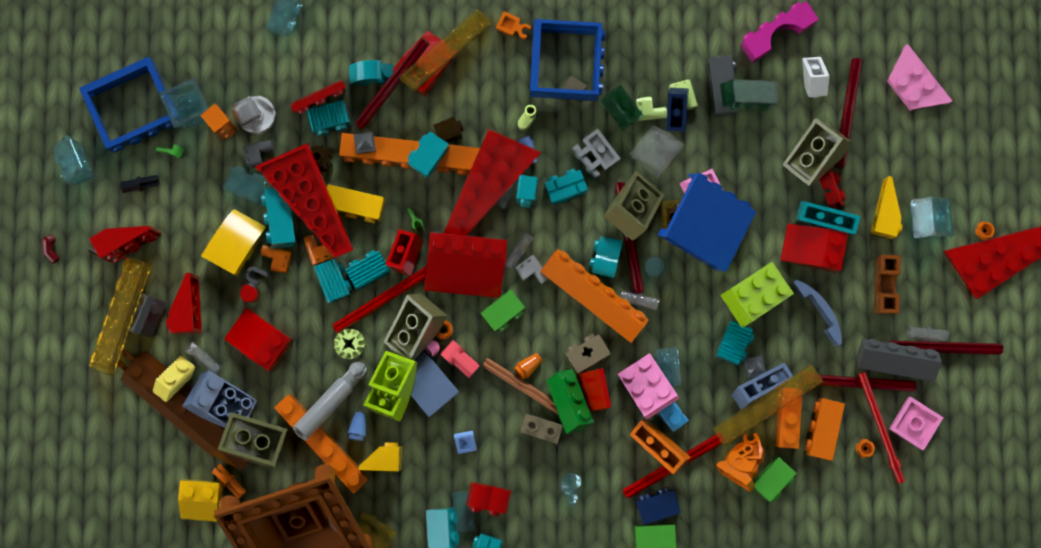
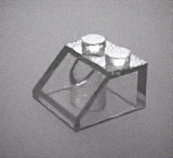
M653 125L629 155L659 178L682 150L684 144L669 132Z

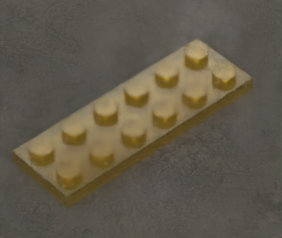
M126 257L121 267L120 278L115 284L113 298L109 301L107 315L102 322L103 327L96 339L95 350L90 356L89 367L108 375H114L152 264Z

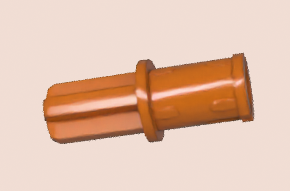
M219 464L217 469H213L212 474L236 498H241L246 493V490L235 479V475H231L222 464Z

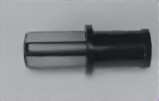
M158 175L143 178L138 176L136 179L120 182L122 193L136 190L143 191V189L160 185Z

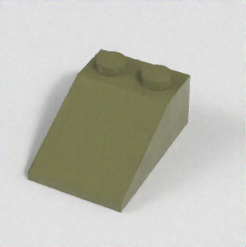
M815 118L782 165L811 187L844 156L853 142L825 121Z
M635 171L610 204L604 217L633 241L647 230L664 194Z
M409 294L406 296L383 343L397 355L415 360L440 331L447 315L423 294Z
M231 412L218 450L276 470L289 434L288 429Z

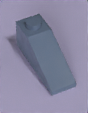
M783 363L738 386L731 396L741 411L781 389L795 378L786 364Z

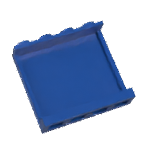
M702 173L688 174V177L692 180L668 228H661L658 236L714 270L726 272L756 211L750 208L751 204L736 199L737 196L734 193L722 190L720 184L708 181L706 175Z

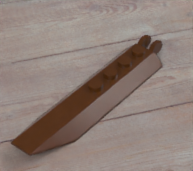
M124 349L122 354L131 360L132 363L128 367L122 360L117 358L114 360V363L124 370L121 381L208 454L243 471L249 461L218 450L225 428L203 419L182 407L192 388L185 384L168 402H165L153 393V387L156 378L161 373H164L167 367L146 350L135 357L128 350Z

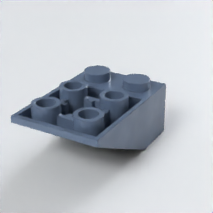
M209 370L200 374L182 407L203 419L225 428L231 412L249 417L257 400Z

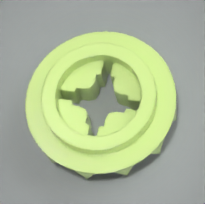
M344 329L334 339V349L344 359L358 357L365 347L362 334L355 329ZM355 337L352 343L355 350L353 348L351 349L350 347L346 349L344 347L346 343L344 342L345 340H343V338L350 341Z

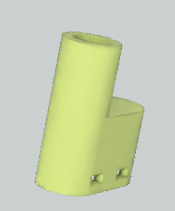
M684 80L670 85L669 89L689 88L688 110L698 107L691 80Z
M652 97L637 99L638 121L667 118L666 107L653 108Z
M534 105L526 106L525 112L518 120L519 130L527 131L536 118V107Z

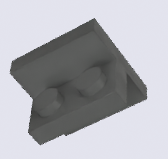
M134 290L119 325L131 332L151 338L166 302Z

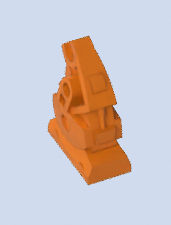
M753 433L755 437L753 441H748V434H744V442L737 444L727 454L725 461H720L716 464L720 474L750 493L755 486L752 479L759 472L758 466L764 462V449L757 433Z

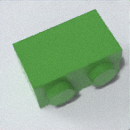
M509 290L485 309L481 315L494 332L499 330L501 333L510 326L508 324L509 321L513 318L516 321L525 314L523 312L525 306L513 291Z
M775 456L753 481L755 485L753 489L766 501H776L782 495L781 490L794 482V476L797 473L780 457Z
M673 523L634 525L635 548H676L675 525Z

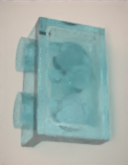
M276 0L266 29L288 37L289 33L293 32L295 28L294 20L296 14L299 15L302 8L300 0Z
M237 165L236 168L230 166L228 169L230 173L223 189L259 205L261 195L264 194V189L268 185L264 181V177L253 173V176L247 174L246 169Z
M678 347L656 349L655 362L671 386H681Z

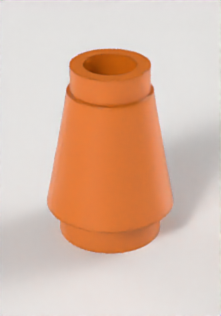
M535 353L516 363L517 366L514 367V370L524 380L532 375L543 360Z

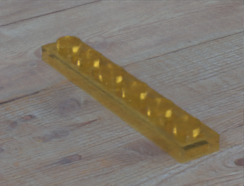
M477 9L401 75L400 80L413 92L416 91L489 27L491 20Z
M811 364L714 427L713 430L725 446L821 384L823 380Z

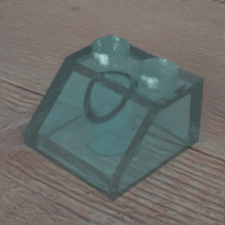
M195 78L159 93L174 128L195 126L205 122L200 115L209 107Z
M68 135L63 137L53 148L55 152L53 157L57 165H60L62 169L60 174L64 182L75 186L93 178L94 174L81 143Z
M926 197L910 200L914 238L929 239L954 236L950 199Z

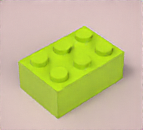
M770 262L720 296L740 326L744 327L794 293L774 263Z

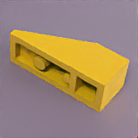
M887 176L882 182L870 234L894 239L902 231V224H900L902 218L893 178Z

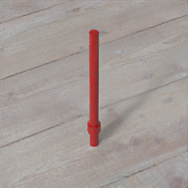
M861 372L858 376L888 455V464L895 474L897 483H903L905 479L900 468L902 466L900 459L896 457L866 372Z

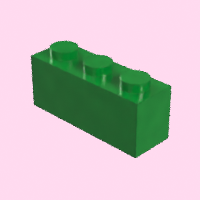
M573 369L558 371L546 381L566 434L581 432L594 423Z

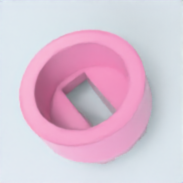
M431 340L424 348L425 352L430 357L435 356L440 350L439 343Z

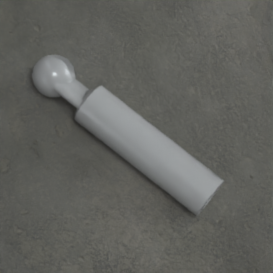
M362 362L352 363L343 377L338 378L293 426L294 432L300 438L307 441L353 391L352 388L366 377V365Z

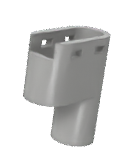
M534 255L515 267L523 281L533 274L541 284L549 279L540 272L543 267Z

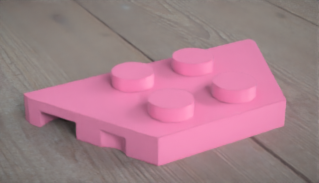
M908 44L905 45L887 82L907 108L911 111L924 107L947 105L952 102L951 98Z

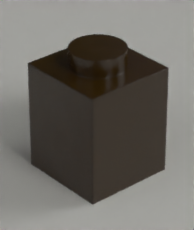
M455 117L433 125L437 136L447 143L462 138L461 132L464 129L460 120L456 121Z

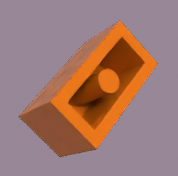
M213 104L200 115L222 140L231 138L235 134V130H237V127L216 104Z

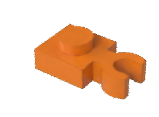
M503 11L496 30L511 37L517 33L521 39L526 40L527 35L523 34L522 30L527 29L531 31V26L519 24L521 18Z

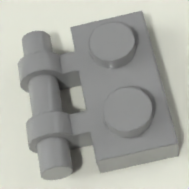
M599 129L582 140L586 145L585 148L581 149L578 144L572 148L576 154L575 157L582 161L586 167L585 170L588 174L591 173L594 179L600 175L596 169L601 165L604 171H606L621 159ZM589 152H591L596 159V161H594L593 163L586 156Z

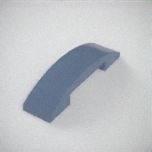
M799 280L791 282L790 285L800 299L808 296L829 325L823 331L834 346L842 344L838 321L824 298L809 285Z

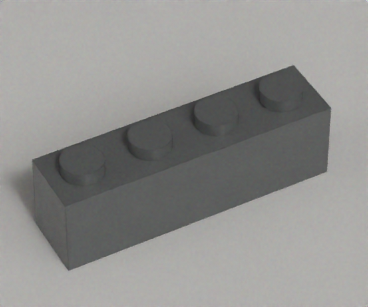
M862 338L856 356L858 368L934 382L942 364L939 352L935 350L902 346L893 342H879L875 339L868 340Z

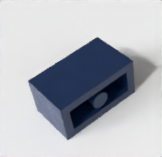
M689 88L669 89L666 131H686Z
M668 487L657 490L658 494L650 496L647 493L638 496L639 500H636L635 503L643 525L681 513L673 489L669 490Z

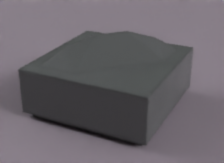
M373 132L354 134L357 155L376 152Z
M762 355L747 358L743 362L747 378L759 376L766 372Z

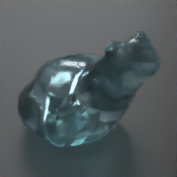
M574 473L566 474L561 481V489L565 493L570 506H574L577 503V490L581 484L580 477Z

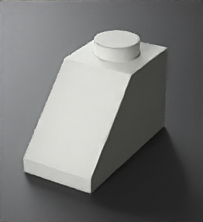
M802 58L804 87L808 97L828 96L830 76L822 58Z

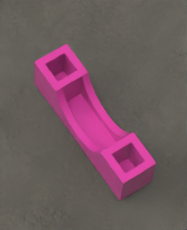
M807 1L802 4L797 2L790 7V11L786 14L781 12L774 17L775 20L769 23L767 21L758 27L759 30L753 33L751 31L743 36L744 40L740 46L752 63L770 52L771 36L774 32L781 29H790L801 34L816 24L819 19Z

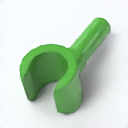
M175 144L172 150L156 147V151L165 152L177 158H180L184 152V149Z
M408 208L407 211L412 219L414 233L418 234L416 230L418 227H422L423 231H425L423 221L417 219L412 208Z

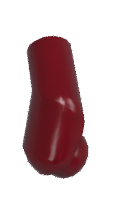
M48 235L42 239V253L52 264H55L60 260V257L52 249V245L56 243V238L53 235Z

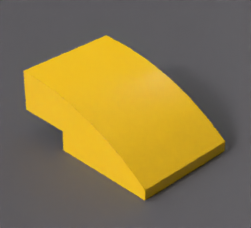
M233 209L218 228L201 257L238 276L245 262L253 254L267 227Z

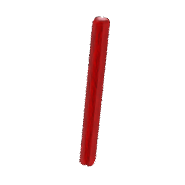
M426 266L332 325L335 332L339 333L425 280Z
M718 433L685 452L691 457L685 465L726 441L724 435ZM661 466L624 488L623 493L626 498H631L670 475L671 472L664 466Z

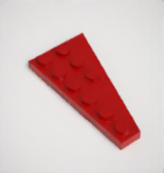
M488 129L443 234L466 236L519 178V175H522L542 152Z
M308 143L255 166L335 258L354 250Z
M1041 226L943 252L974 298L978 299L1041 258Z

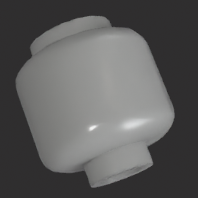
M246 97L233 104L232 113L239 125L247 124L250 127L258 123L257 118L260 117L261 112L254 100H248Z

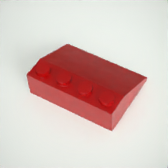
M430 232L424 291L500 298L506 261L507 240Z

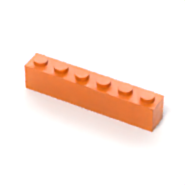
M557 249L540 270L541 273L630 343H632L649 321L643 312L634 309L626 299L620 298L612 288L602 284L597 276L588 273L583 265L574 262L564 251Z
M288 394L274 407L292 428L307 412L292 394ZM322 426L305 441L326 465L334 468L337 477L353 494L370 480L363 470H359V466Z

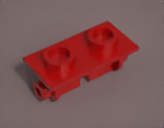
M830 169V174L826 172L819 180L823 190L830 188L831 192L824 195L828 207L830 206V208L835 209L838 208L839 203L841 206H845L844 201L847 199L844 190L839 188L838 183L841 180L838 172Z

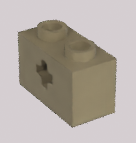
M599 334L587 336L584 338L585 343L580 346L576 343L567 348L568 353L565 355L576 374L611 354ZM583 348L592 350L590 353L591 357L588 358L587 355L583 357Z
M525 414L520 432L557 444L563 425Z

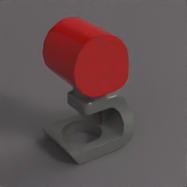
M256 267L247 269L246 278L250 283L243 285L240 297L243 301L249 303L258 301L260 292L256 286L260 282L254 277V273L258 272L266 278H270L269 273Z

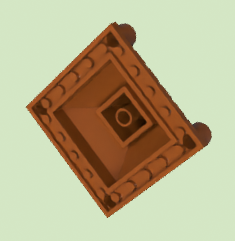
M326 464L316 467L314 480L307 481L306 483H293L283 490L241 504L238 498L234 496H224L219 501V509L214 510L216 521L234 548H373L372 537L362 533L335 484L334 468Z

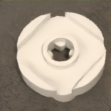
M250 96L247 99L255 101L258 109L261 111V117L257 118L258 123L250 127L247 124L241 127L249 133L261 135L273 126L276 111L272 103L265 97Z

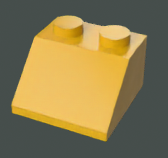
M397 442L384 443V446L376 449L359 465V470H402L403 446H398Z
M188 479L180 480L178 504L181 519L216 521L214 510L219 509V501L223 497V483Z

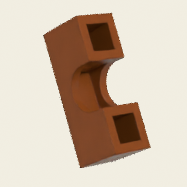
M879 255L875 257L874 314L895 315L900 313V294L896 293V280L898 275H900L901 255Z

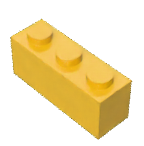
M328 184L327 188L339 213L346 214L345 217L350 219L361 217L364 218L365 222L375 224V221H381L386 201L384 197Z

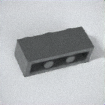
M732 55L709 58L707 61L713 118L736 115L739 109H741L740 98H737L736 93L739 89L738 80L734 77L736 62L732 61Z

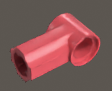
M452 340L440 355L470 378L480 366L465 353L466 351Z

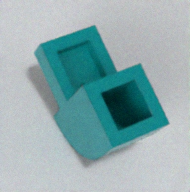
M365 60L349 65V82L352 85L385 84L393 74V64L381 63V60Z

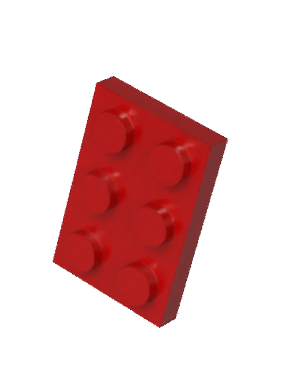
M341 79L291 103L290 107L293 113L296 111L299 114L309 110V105L313 103L317 106L326 102V97L330 95L336 97L343 94V89L346 86Z

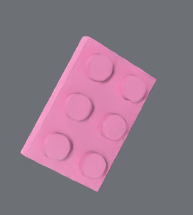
M650 353L618 373V376L646 420L680 399Z

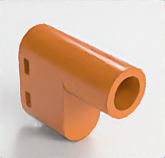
M314 235L303 238L313 266L334 259L333 255L324 245H317Z
M263 245L261 256L273 258L271 271L287 273L292 251L280 248L271 249V246Z

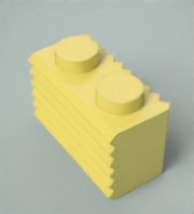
M179 356L164 373H161L156 378L153 393L165 402H168L192 378L195 366L183 356Z

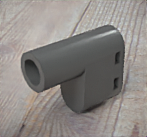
M272 140L243 146L247 167L253 168L263 163L262 153L274 151Z

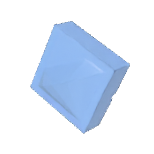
M473 430L454 434L458 454L477 451Z

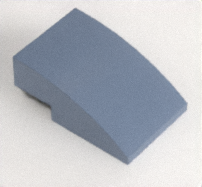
M423 350L414 360L417 362V370L411 396L428 417H431L456 396L459 391L425 350Z

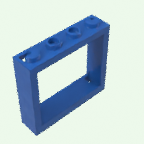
M534 19L530 97L598 101V96L602 95L603 83H599V79L603 77L604 65H600V59H604L605 48L601 47V41H605V30H602V23ZM541 32L595 35L592 91L538 88Z
M146 57L79 88L105 148L111 153L123 151L124 147L130 144H139L143 138L148 136L154 137L160 133L159 131L165 128L171 129L176 123L181 122L159 71L150 57ZM150 72L169 115L111 141L92 97Z

